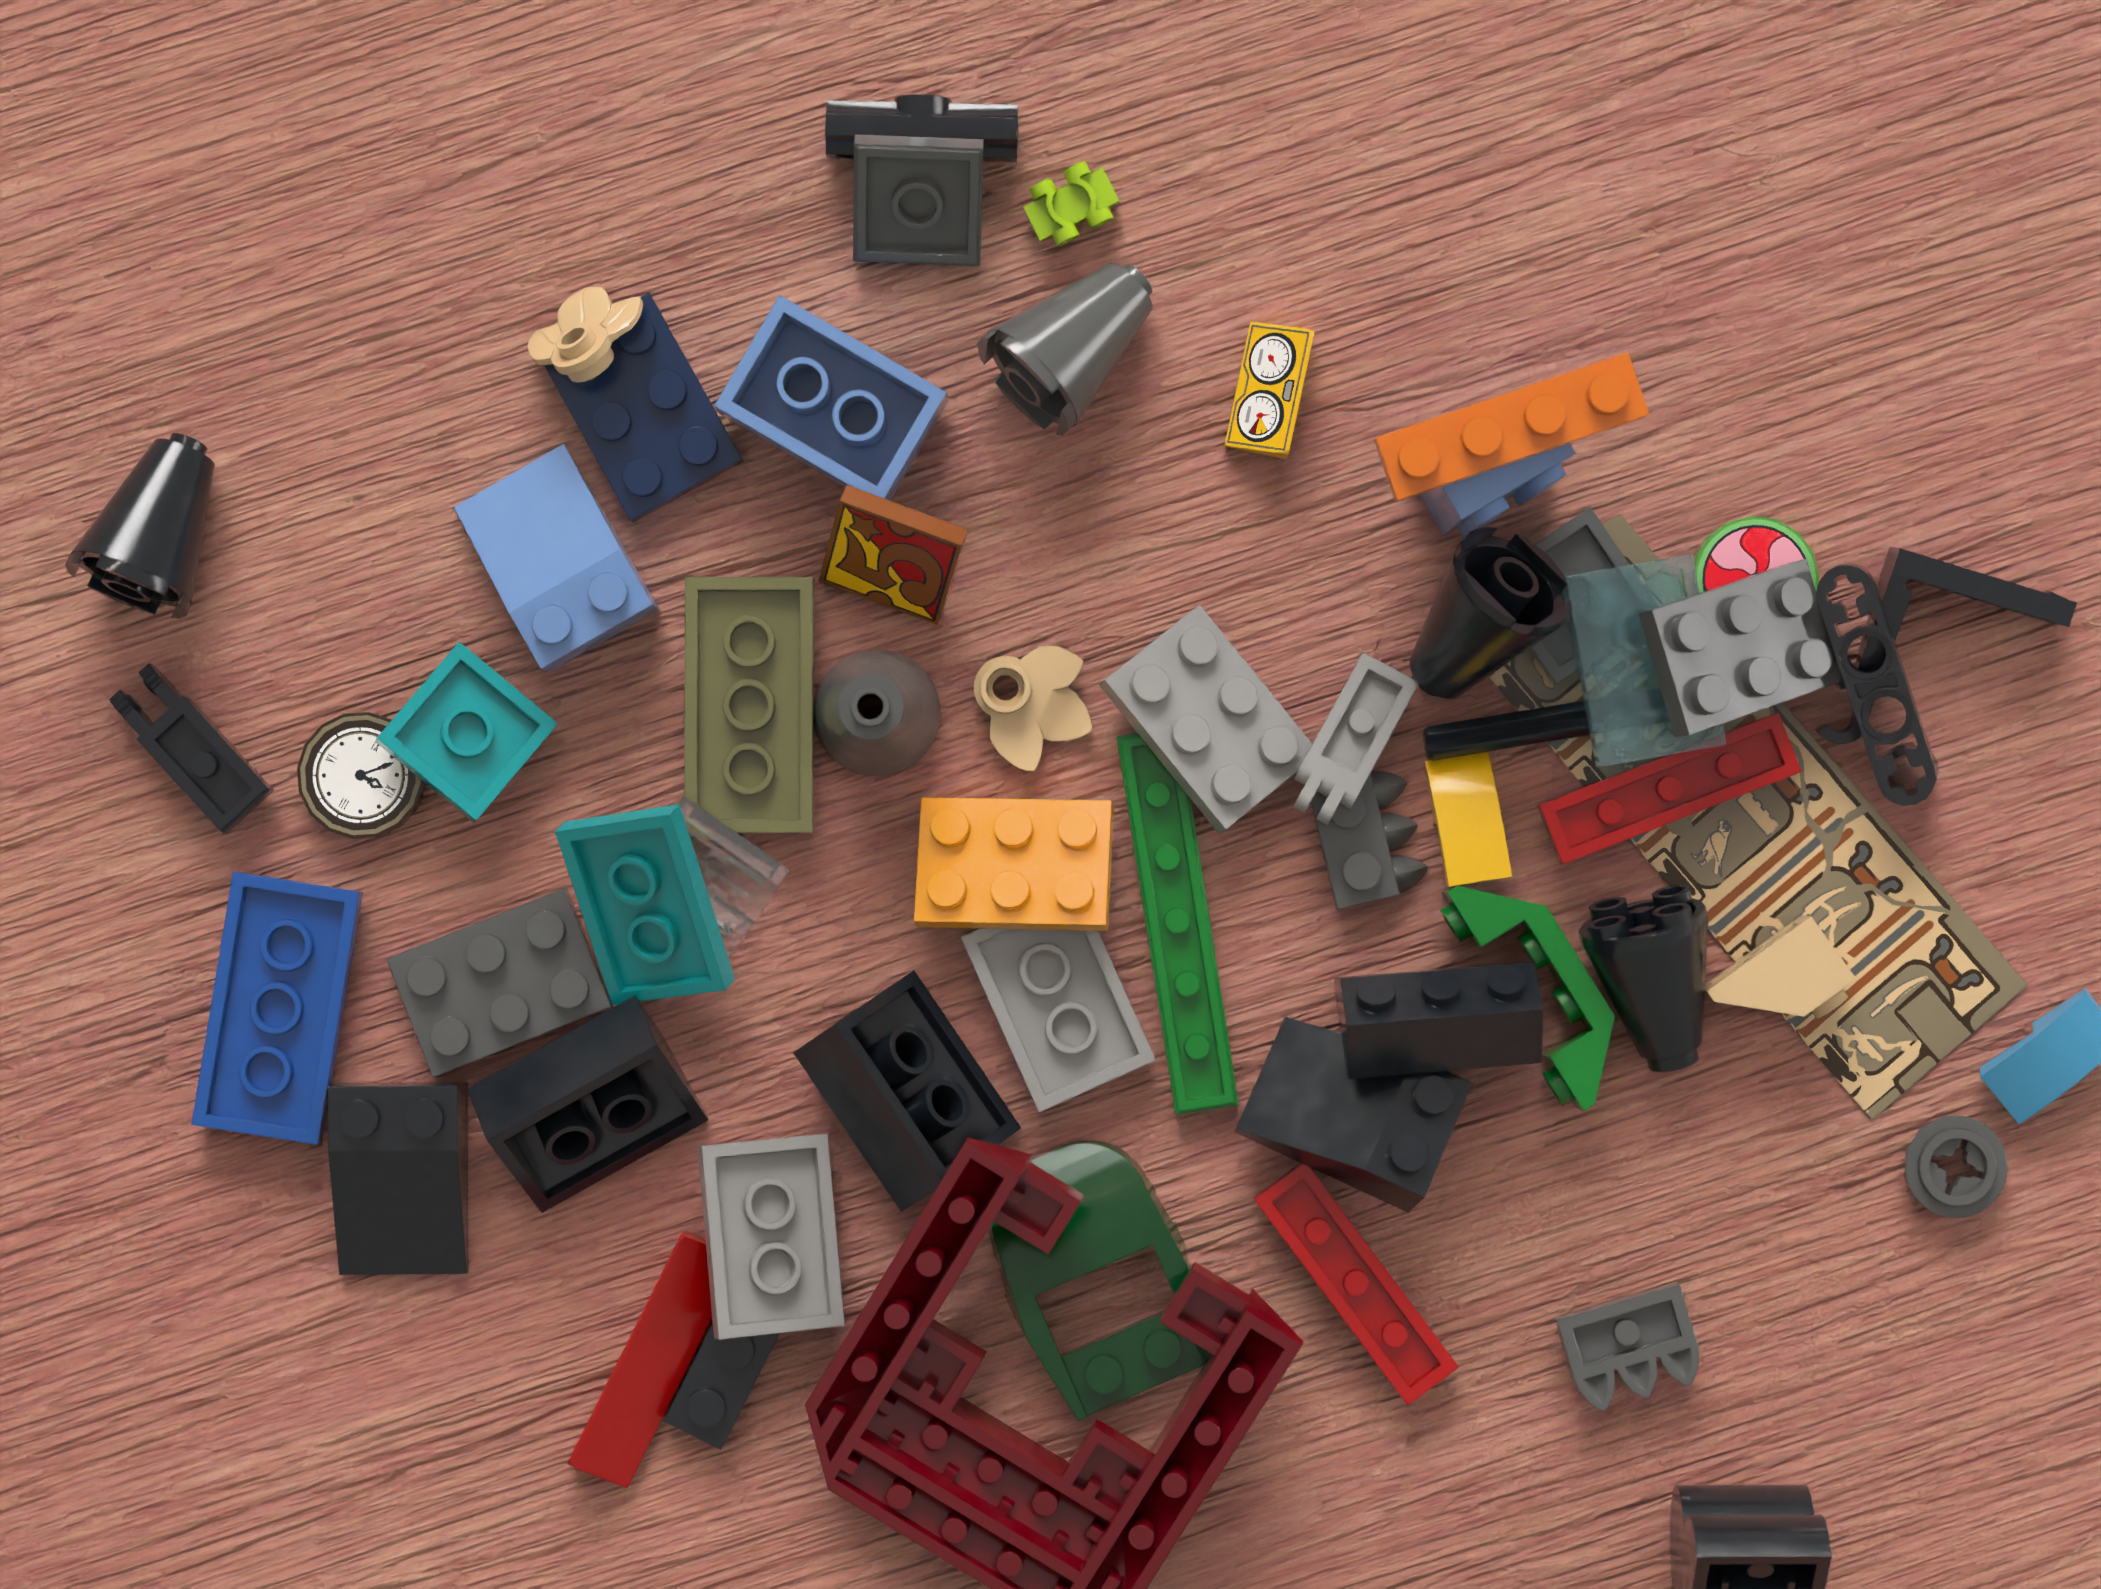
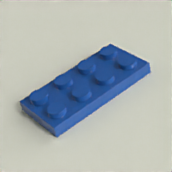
M233 872L191 1125L314 1145L322 1144L328 1110V1086L332 1085L363 892L243 872Z

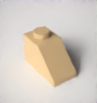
M1799 916L1705 984L1704 1000L1803 1017L1812 1012L1816 1019L1837 1008L1848 998L1843 989L1855 981L1856 978L1812 916Z

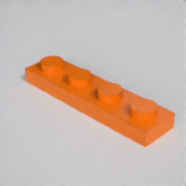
M1626 352L1376 437L1374 442L1395 503L1644 419L1650 414L1629 353Z

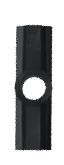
M925 94L898 96L894 99V102L827 100L825 122L826 158L854 159L855 135L984 139L983 162H1017L1018 105L1008 103H951V99L947 97Z

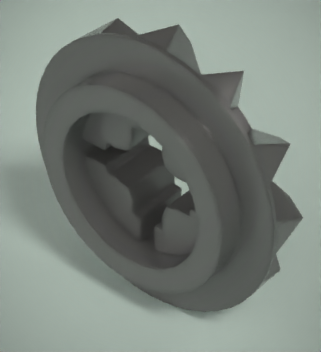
M1942 1116L1920 1127L1911 1144L1905 1149L1906 1160L1903 1176L1915 1200L1935 1214L1949 1218L1973 1216L1988 1208L1997 1199L2004 1187L2007 1177V1157L2004 1147L1997 1135L1989 1127L1973 1118ZM1964 1139L1961 1146L1963 1150L1962 1161L1971 1165V1169L1980 1171L1979 1176L1975 1177L1968 1174L1965 1177L1957 1175L1953 1183L1948 1185L1945 1193L1948 1184L1945 1182L1946 1171L1938 1168V1164L1930 1162L1931 1157L1940 1158L1941 1155L1952 1157L1955 1149L1960 1147L1961 1141Z

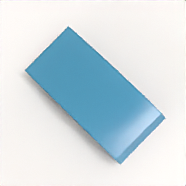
M2086 988L2032 1023L2033 1033L1980 1067V1078L2018 1124H2021L2060 1097L2101 1063V1007Z

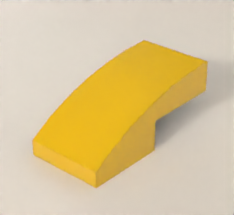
M1488 752L1424 761L1433 821L1437 825L1446 886L1451 887L1512 877L1501 810Z

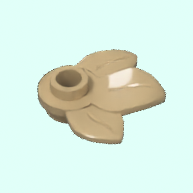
M602 287L581 289L567 298L558 310L557 323L533 333L527 346L529 355L537 365L553 364L557 372L568 375L573 382H585L593 379L605 371L612 363L614 352L611 349V344L618 337L631 330L637 323L643 309V301L640 297H631L612 304L610 297Z
M1041 646L1028 653L1022 659L1011 656H999L986 662L979 669L975 677L974 695L980 708L991 716V743L1001 756L1019 769L1035 771L1041 758L1044 740L1051 742L1070 741L1083 737L1092 730L1090 716L1085 704L1068 687L1076 679L1083 665V660L1074 653L1058 646ZM1009 676L1017 682L1018 692L1014 698L1001 700L995 696L993 685L999 677Z

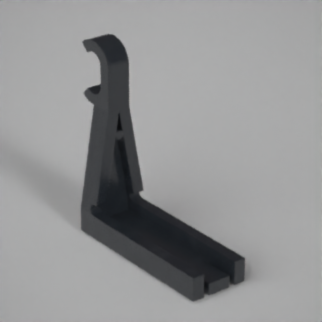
M1889 547L1877 586L1894 640H1896L1913 591L1908 590L1905 586L1907 580H1913L2066 627L2070 626L2077 602L2070 601L2050 591L2044 593L1895 547ZM1870 611L1866 624H1877L1873 611ZM1863 636L1854 667L1864 672L1875 671L1880 668L1886 658L1885 647L1882 642L1873 636ZM1843 678L1842 682L1835 684L1840 690L1846 689ZM1874 701L1872 702V704H1871L1870 707H1869V711H1868V715H1869V716H1870V713H1871V710H1872ZM1854 711L1849 725L1843 730L1835 731L1827 724L1815 729L1822 738L1835 744H1849L1861 736Z

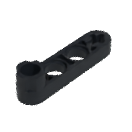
M1852 563L1838 564L1829 569L1819 581L1816 591L1818 605L1878 786L1883 795L1893 803L1903 806L1916 805L1925 800L1933 791L1939 773L1938 762L1931 751L1876 582L1870 572L1860 565ZM1847 575L1851 584L1860 582L1863 584L1865 593L1856 598V606L1860 618L1873 611L1877 624L1858 625L1844 635L1840 634L1837 622H1849L1850 618L1843 602L1832 603L1829 598V592L1837 588L1838 581L1836 577ZM1869 635L1876 637L1885 647V661L1875 671L1864 672L1858 670L1849 660V646L1854 639L1860 636ZM1886 696L1896 698L1902 703L1906 711V719L1903 726L1894 732L1888 733L1873 727L1868 715L1872 702ZM1910 734L1915 735L1918 745H1915L1913 742L1900 743L1892 747L1886 755H1880L1877 744H1895ZM1906 755L1911 767L1923 766L1926 775L1918 779L1917 788L1907 789L1904 784H1896L1891 775L1898 769L1896 758Z

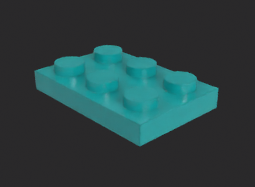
M680 804L565 821L555 831L612 1005H619L635 995L641 1002L727 990L735 980Z

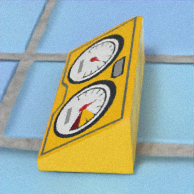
M1250 322L1224 447L1287 459L1314 330Z

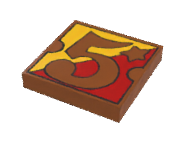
M846 485L839 501L818 581L938 625L945 608L968 529Z

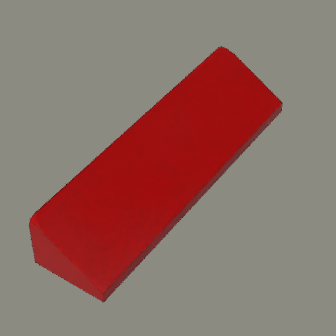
M686 1230L680 1235L567 1462L568 1465L625 1488L629 1487L712 1320L706 1241Z

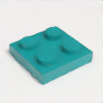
M458 642L379 734L375 742L475 823L558 723L462 643Z

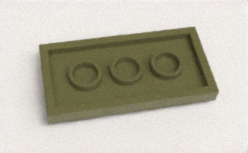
M685 577L684 820L689 833H814L813 577Z

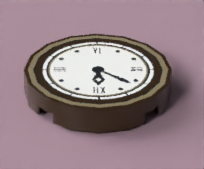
M371 712L342 714L322 724L305 743L297 766L299 793L310 815L327 830L353 839L380 837L403 826L419 808L427 784L375 742L376 738L392 719Z

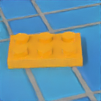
M921 797L914 911L916 926L922 928L1108 931L1114 814L1112 801Z

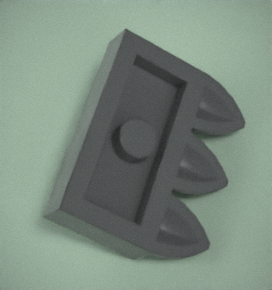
M1372 771L1351 810L1339 804L1328 825L1316 819L1327 797L1316 792L1311 802L1336 910L1400 895L1416 885L1428 869L1426 864L1412 857L1402 855L1390 856V851L1404 844L1418 827L1416 822L1405 816L1393 813H1380L1379 809L1388 806L1396 800L1407 786V781L1398 775L1384 771Z
M1678 1282L1669 1283L1554 1318L1572 1379L1586 1400L1602 1411L1607 1410L1614 1394V1370H1618L1626 1385L1643 1398H1648L1654 1388L1657 1376L1656 1358L1658 1357L1666 1370L1686 1386L1691 1385L1696 1376L1699 1364V1348L1681 1286Z

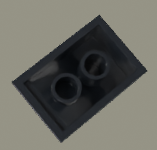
M1285 1017L1234 1132L1409 1213L1427 1193L1473 1082L1449 1071L1348 1079L1341 1033Z
M468 1082L338 1083L328 1086V1156L339 1275L469 1273Z

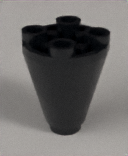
M1673 885L1658 889L1652 893V899L1627 904L1626 899L1623 897L1607 898L1589 906L1591 919L1584 922L1578 931L1580 941L1639 1055L1647 1059L1648 1068L1654 1072L1675 1071L1693 1065L1699 1060L1697 1048L1702 1043L1708 931L1706 906L1701 900L1692 898L1690 887L1686 885Z

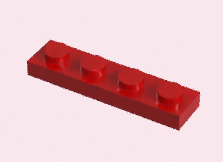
M1778 712L1538 804L1537 807L1561 865L1796 775L1802 771Z
M1299 1163L1253 1197L1407 1406L1459 1368L1310 1167Z

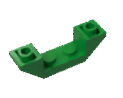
M1451 886L1441 892L1449 905L1441 909L1440 912L1460 943L1470 937L1475 946L1482 947L1521 923L1526 932L1517 937L1524 952L1530 961L1534 962L1537 970L1547 965L1559 984V987L1551 991L1567 1020L1573 1024L1581 1019L1585 1026L1582 1030L1543 1053L1551 1068L1544 1071L1542 1076L1562 1106L1572 1101L1577 1109L1585 1111L1595 1105L1615 1015L1548 907L1462 886Z

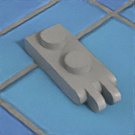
M1364 652L1362 653L1294 780L1305 785L1294 808L1305 813L1316 792L1327 797L1316 818L1318 821L1328 825L1339 804L1351 810L1419 685L1417 680Z

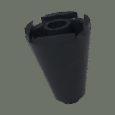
M172 433L169 440L155 439L70 553L65 564L67 572L75 577L78 568L81 567L92 575L87 585L89 588L138 610L156 614L159 605L164 604L175 607L171 618L180 619L187 616L192 603L215 467L214 462L205 455L207 447L198 440L179 433Z
M1484 527L1470 531L1466 538L1457 546L1410 657L1411 672L1419 683L1418 686L1424 692L1445 699H1454L1461 696L1556 631L1570 613L1571 601L1565 604L1562 591L1568 585L1564 574L1550 556L1529 539L1515 534L1508 541L1492 536L1498 528Z

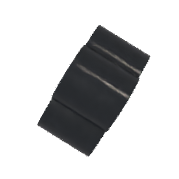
M1807 1485L1674 1486L1670 1512V1557L1673 1589L1826 1588L1832 1558L1829 1534L1823 1515L1814 1514L1812 1498Z

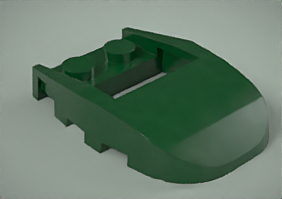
M1083 1140L1063 1145L1029 1160L1031 1163L1084 1194L1081 1203L1049 1254H1046L994 1221L988 1231L994 1256L998 1262L1006 1292L1005 1297L1012 1314L1078 1421L1085 1419L1090 1414L1202 1367L1211 1353L1160 1323L1164 1310L1060 1355L1035 1297L1036 1295L1152 1245L1174 1294L1191 1268L1185 1251V1243L1176 1222H1172L1156 1196V1190L1146 1174L1127 1152L1106 1142Z

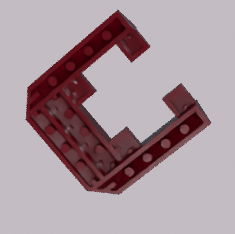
M968 1137L805 1404L828 1490L990 1589H1147L1303 1345V1340L1253 1288L1247 1294L1195 1262L1162 1313L1160 1323L1211 1354L1151 1449H1146L1097 1418L1069 1462L961 1397L987 1351L934 1320V1317L993 1221L1046 1254H1049L1081 1203L1084 1194L1031 1163L1029 1159L1032 1154Z

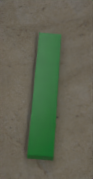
M1138 733L1118 736L1116 739L1175 1115L1237 1106L1239 1103L1191 799Z

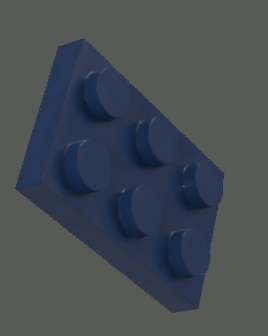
M650 293L640 297L643 301V309L637 323L631 330L612 342L611 349L614 352V359L601 374L585 382H573L568 375L557 372L553 364L544 365L630 521L633 523L743 462L741 455Z

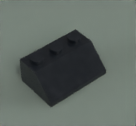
M1515 962L1334 978V989L1348 1079L1542 1063L1543 1005L1534 962Z
M914 970L793 1052L901 1212L935 1192L968 1137L999 1145L1021 1129L1015 1117Z
M636 995L467 1089L486 1140L541 1213L709 1120L665 1038Z

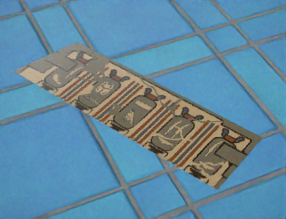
M1621 514L1602 523L1658 606L1691 596ZM1642 627L1556 685H1553L1529 649L1489 676L1518 711L1660 688ZM1783 702L1688 736L1675 738L1671 722H1664L1546 742L1585 787L1779 712L1802 771L1801 773L1640 834L1629 840L1669 886L1686 885L1690 887L1692 898L1701 900L1706 906L1708 931L1735 962L1799 916H1812L1856 980L1843 989L1848 998L1821 1018L1816 1019L1812 1012L1805 1017L1785 1013L1780 1014L1872 1120L2028 986Z

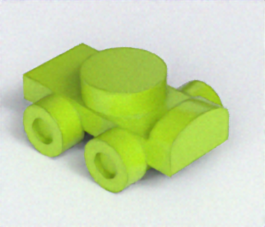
M1082 161L1063 171L1068 182L1067 185L1056 189L1052 179L1048 178L1029 189L1034 202L1024 206L1023 210L1040 243L1053 237L1057 247L1080 236L1076 226L1082 224L1085 220H1087L1091 229H1096L1114 219L1109 208L1120 201L1103 167L1091 172L1087 163Z

